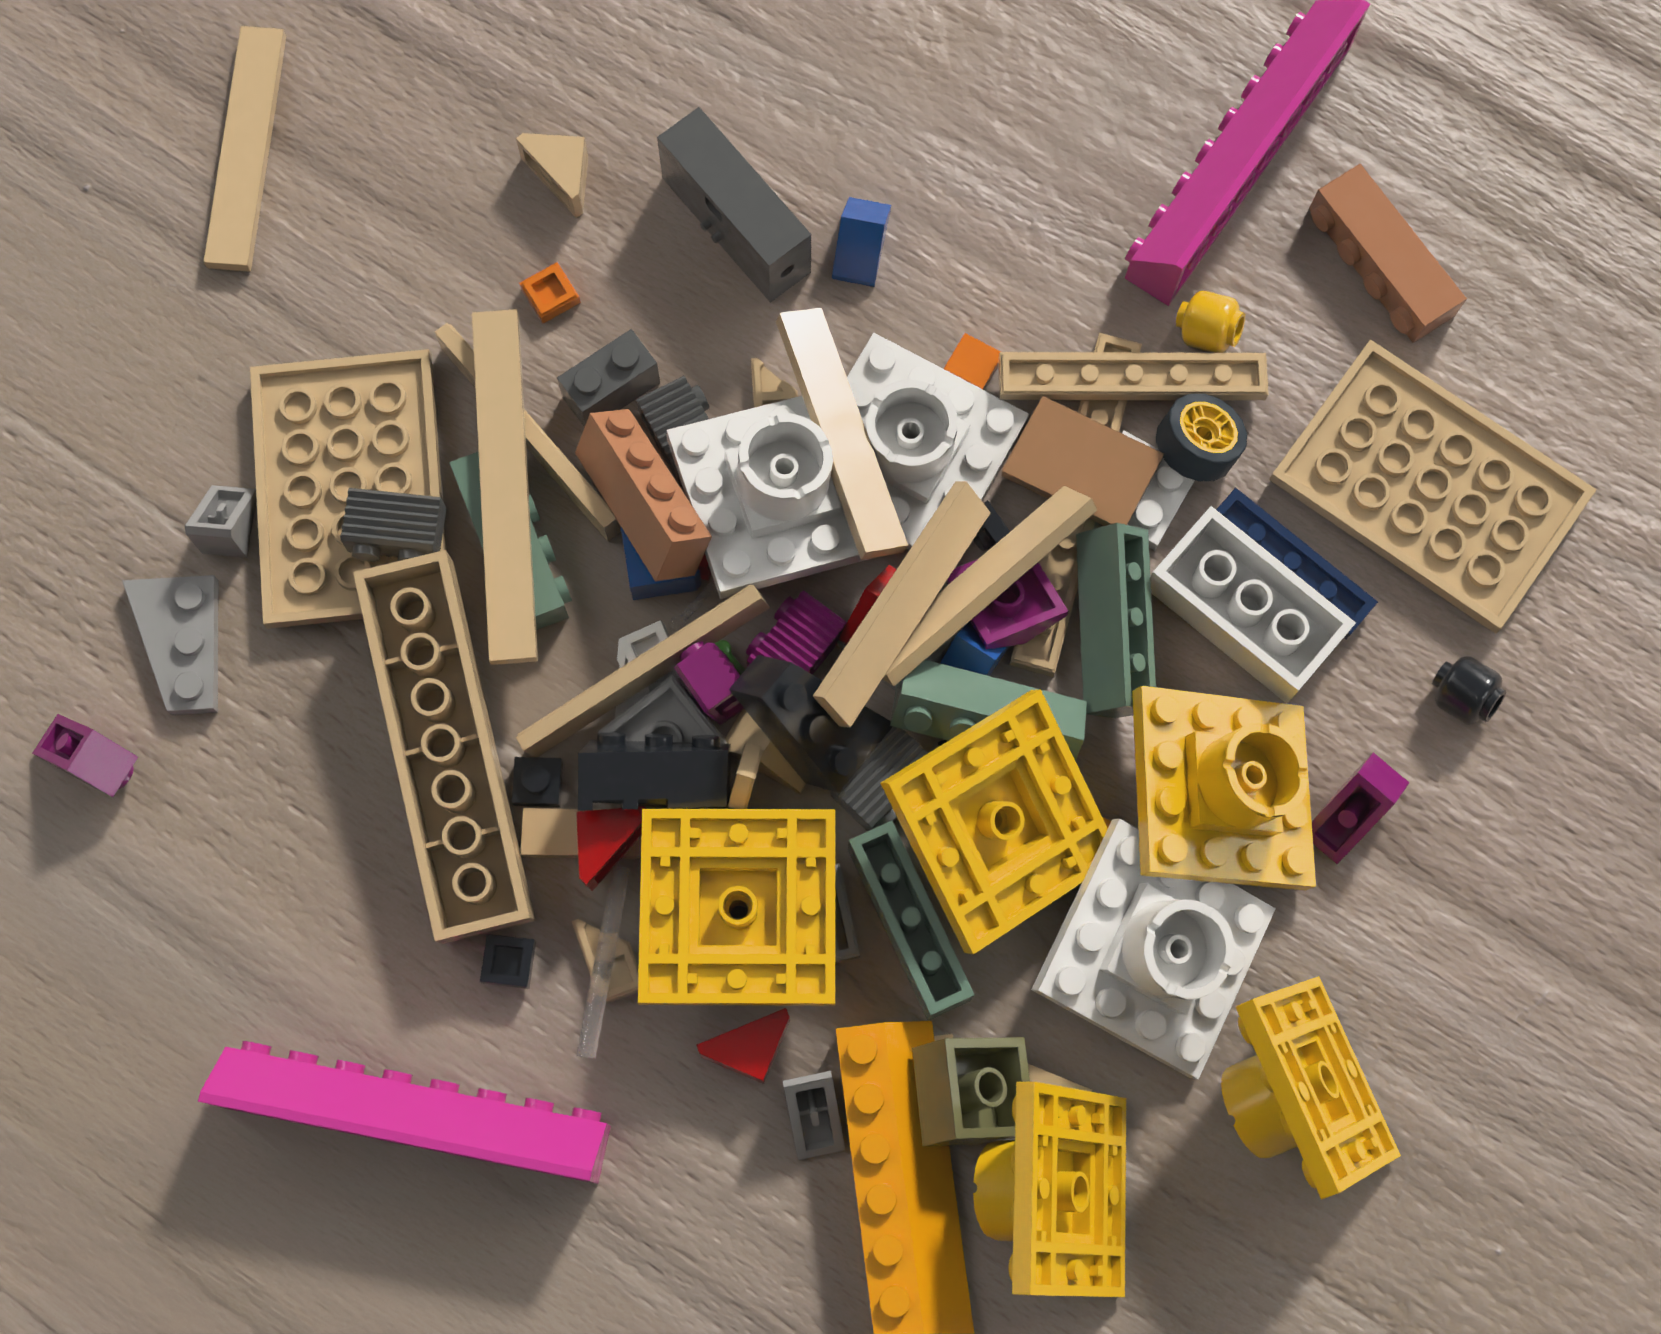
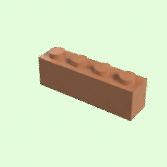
M1361 164L1356 165L1318 189L1309 207L1313 222L1319 230L1328 233L1337 245V250L1342 260L1346 264L1353 266L1360 274L1367 292L1374 299L1381 301L1390 313V319L1399 332L1406 334L1412 343H1415L1456 316L1467 298Z
M629 409L590 413L575 454L656 582L695 576L712 538L704 523Z

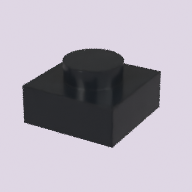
M988 500L984 502V505L991 513L973 539L981 551L991 549L1010 532Z
M515 757L512 804L514 806L560 807L563 772L562 759Z
M487 934L480 982L489 985L530 989L536 941L534 939Z

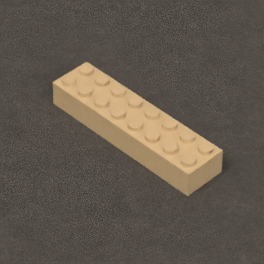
M443 550L353 572L434 940L445 944L536 921L453 560L447 551Z

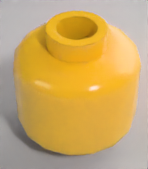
M1206 290L1196 292L1190 302L1183 301L1176 316V327L1181 328L1184 343L1187 346L1211 353H1223L1229 346L1235 347L1241 338L1245 324V313L1240 311V306L1236 299Z

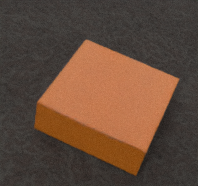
M558 262L519 283L522 292L542 324L581 303L579 295Z
M964 333L944 370L985 390L998 367V357L1001 351Z

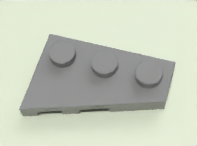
M214 575L122 580L167 712L171 715L218 713L219 580Z

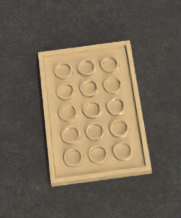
M1371 339L1269 478L1271 482L1495 634L1502 629L1597 490Z
M429 349L250 367L263 625L267 629L363 619L353 572L398 561V558L394 556H380V560L374 562L363 561L354 558L352 553L346 550L341 542L340 534L342 533L349 488L442 498L433 364ZM443 530L440 551L446 550L445 530Z

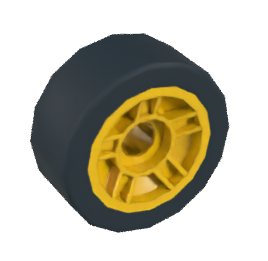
M1187 394L1175 401L1158 425L1156 444L1158 450L1164 453L1163 459L1170 468L1183 477L1198 482H1209L1226 476L1246 449L1247 432L1243 420L1231 406L1221 399L1207 394Z

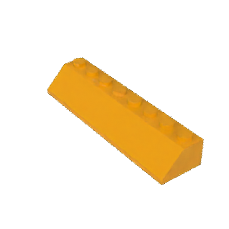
M932 1021L883 1022L837 1028L836 1037L874 1334H975L949 1146H922L912 1048L935 1041Z

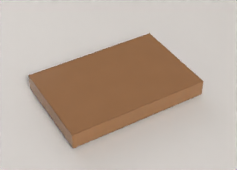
M1042 396L1004 465L1001 476L1047 499L1063 486H1066L1092 498L1097 511L1089 519L1103 526L1114 523L1128 525L1154 477L1164 453Z

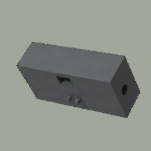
M700 107L657 137L663 180L701 222V228L704 231H709L713 242L719 243L770 303L811 273L812 234Z

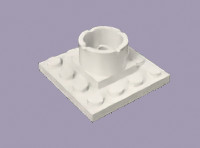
M876 333L872 334L847 376L868 438L908 543L907 549L909 550L955 481H967L981 501L984 499L1030 416L1029 413L1004 400H999L998 397Z
M802 396L667 430V441L685 495L712 536L705 555L720 599L733 596L750 584L760 589L864 561L860 559L831 478L833 455L828 438L823 430L811 421Z
M1120 818L1112 819L1031 990L1192 1079H1199L1276 908L1234 884L1141 876L1139 830Z

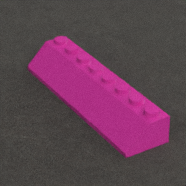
M1316 0L1306 15L1302 12L1296 15L1286 32V35L1290 38L1284 46L1277 43L1273 47L1263 65L1267 70L1261 78L1254 75L1248 82L1241 95V98L1245 101L1238 110L1234 107L1228 110L1218 127V130L1222 131L1217 140L1214 142L1208 139L1195 159V162L1199 165L1192 174L1185 171L1172 191V194L1176 197L1170 206L1167 207L1161 204L1148 225V227L1152 228L1150 234L1145 240L1138 237L1130 247L1125 257V260L1130 262L1125 276L1126 280L1167 306L1170 305L1350 50L1370 3L1365 0Z
M249 1041L242 1042L241 1050L225 1046L202 1087L198 1102L220 1108L599 1184L611 1128L609 1124L600 1122L602 1113L573 1107L571 1116L553 1113L554 1103L526 1098L524 1107L505 1103L507 1094L478 1088L477 1096L474 1097L459 1094L460 1084L431 1079L429 1087L411 1084L413 1075L384 1069L382 1078L364 1074L365 1065L337 1060L335 1068L317 1065L319 1056L293 1050L289 1051L288 1059L270 1056L271 1046Z

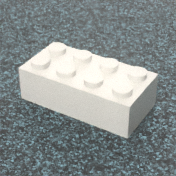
M1212 506L1207 509L1150 576L1151 593L1286 704L1356 624V622Z

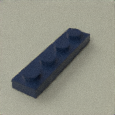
M1236 487L1216 509L1356 622L1344 639H1347L1378 603L1372 596Z

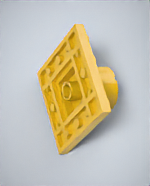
M1140 686L1133 690L1141 876L1305 891L1316 887L1304 706Z
M1041 689L1030 690L880 783L964 953L974 955L1081 884L1108 829Z
M642 809L638 1004L835 1006V809ZM736 906H743L748 910V913L742 919H735L730 915L731 910Z
M1319 976L1235 1006L1240 1016L1238 1017V1027L1241 1035L1248 1044L1253 1046L1256 1055L1226 1068L1222 1073L1221 1088L1228 1115L1235 1118L1233 1126L1242 1142L1255 1156L1271 1158L1298 1147L1303 1158V1174L1309 1185L1317 1189L1321 1200L1344 1191L1401 1156Z
M1016 1082V1096L1012 1102L1015 1140H998L988 1143L978 1157L973 1181L977 1185V1191L973 1193L974 1210L982 1231L993 1240L1013 1241V1253L1008 1265L1009 1276L1012 1280V1294L1125 1297L1127 1098L1040 1082Z

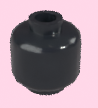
M1470 656L1461 657L1453 665L1446 661L1432 681V685L1438 688L1435 695L1437 706L1468 725L1475 724L1480 720L1488 722L1496 713L1506 695V690L1501 688V675Z

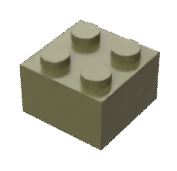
M1025 1037L944 1038L912 1048L923 1147L988 1144L998 1140H1015L1012 1102L1016 1096V1082H1030Z

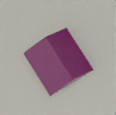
M977 560L954 568L946 583L949 585ZM1036 563L970 620V623L986 649L1014 646L1027 643L1068 615V609L1040 564Z

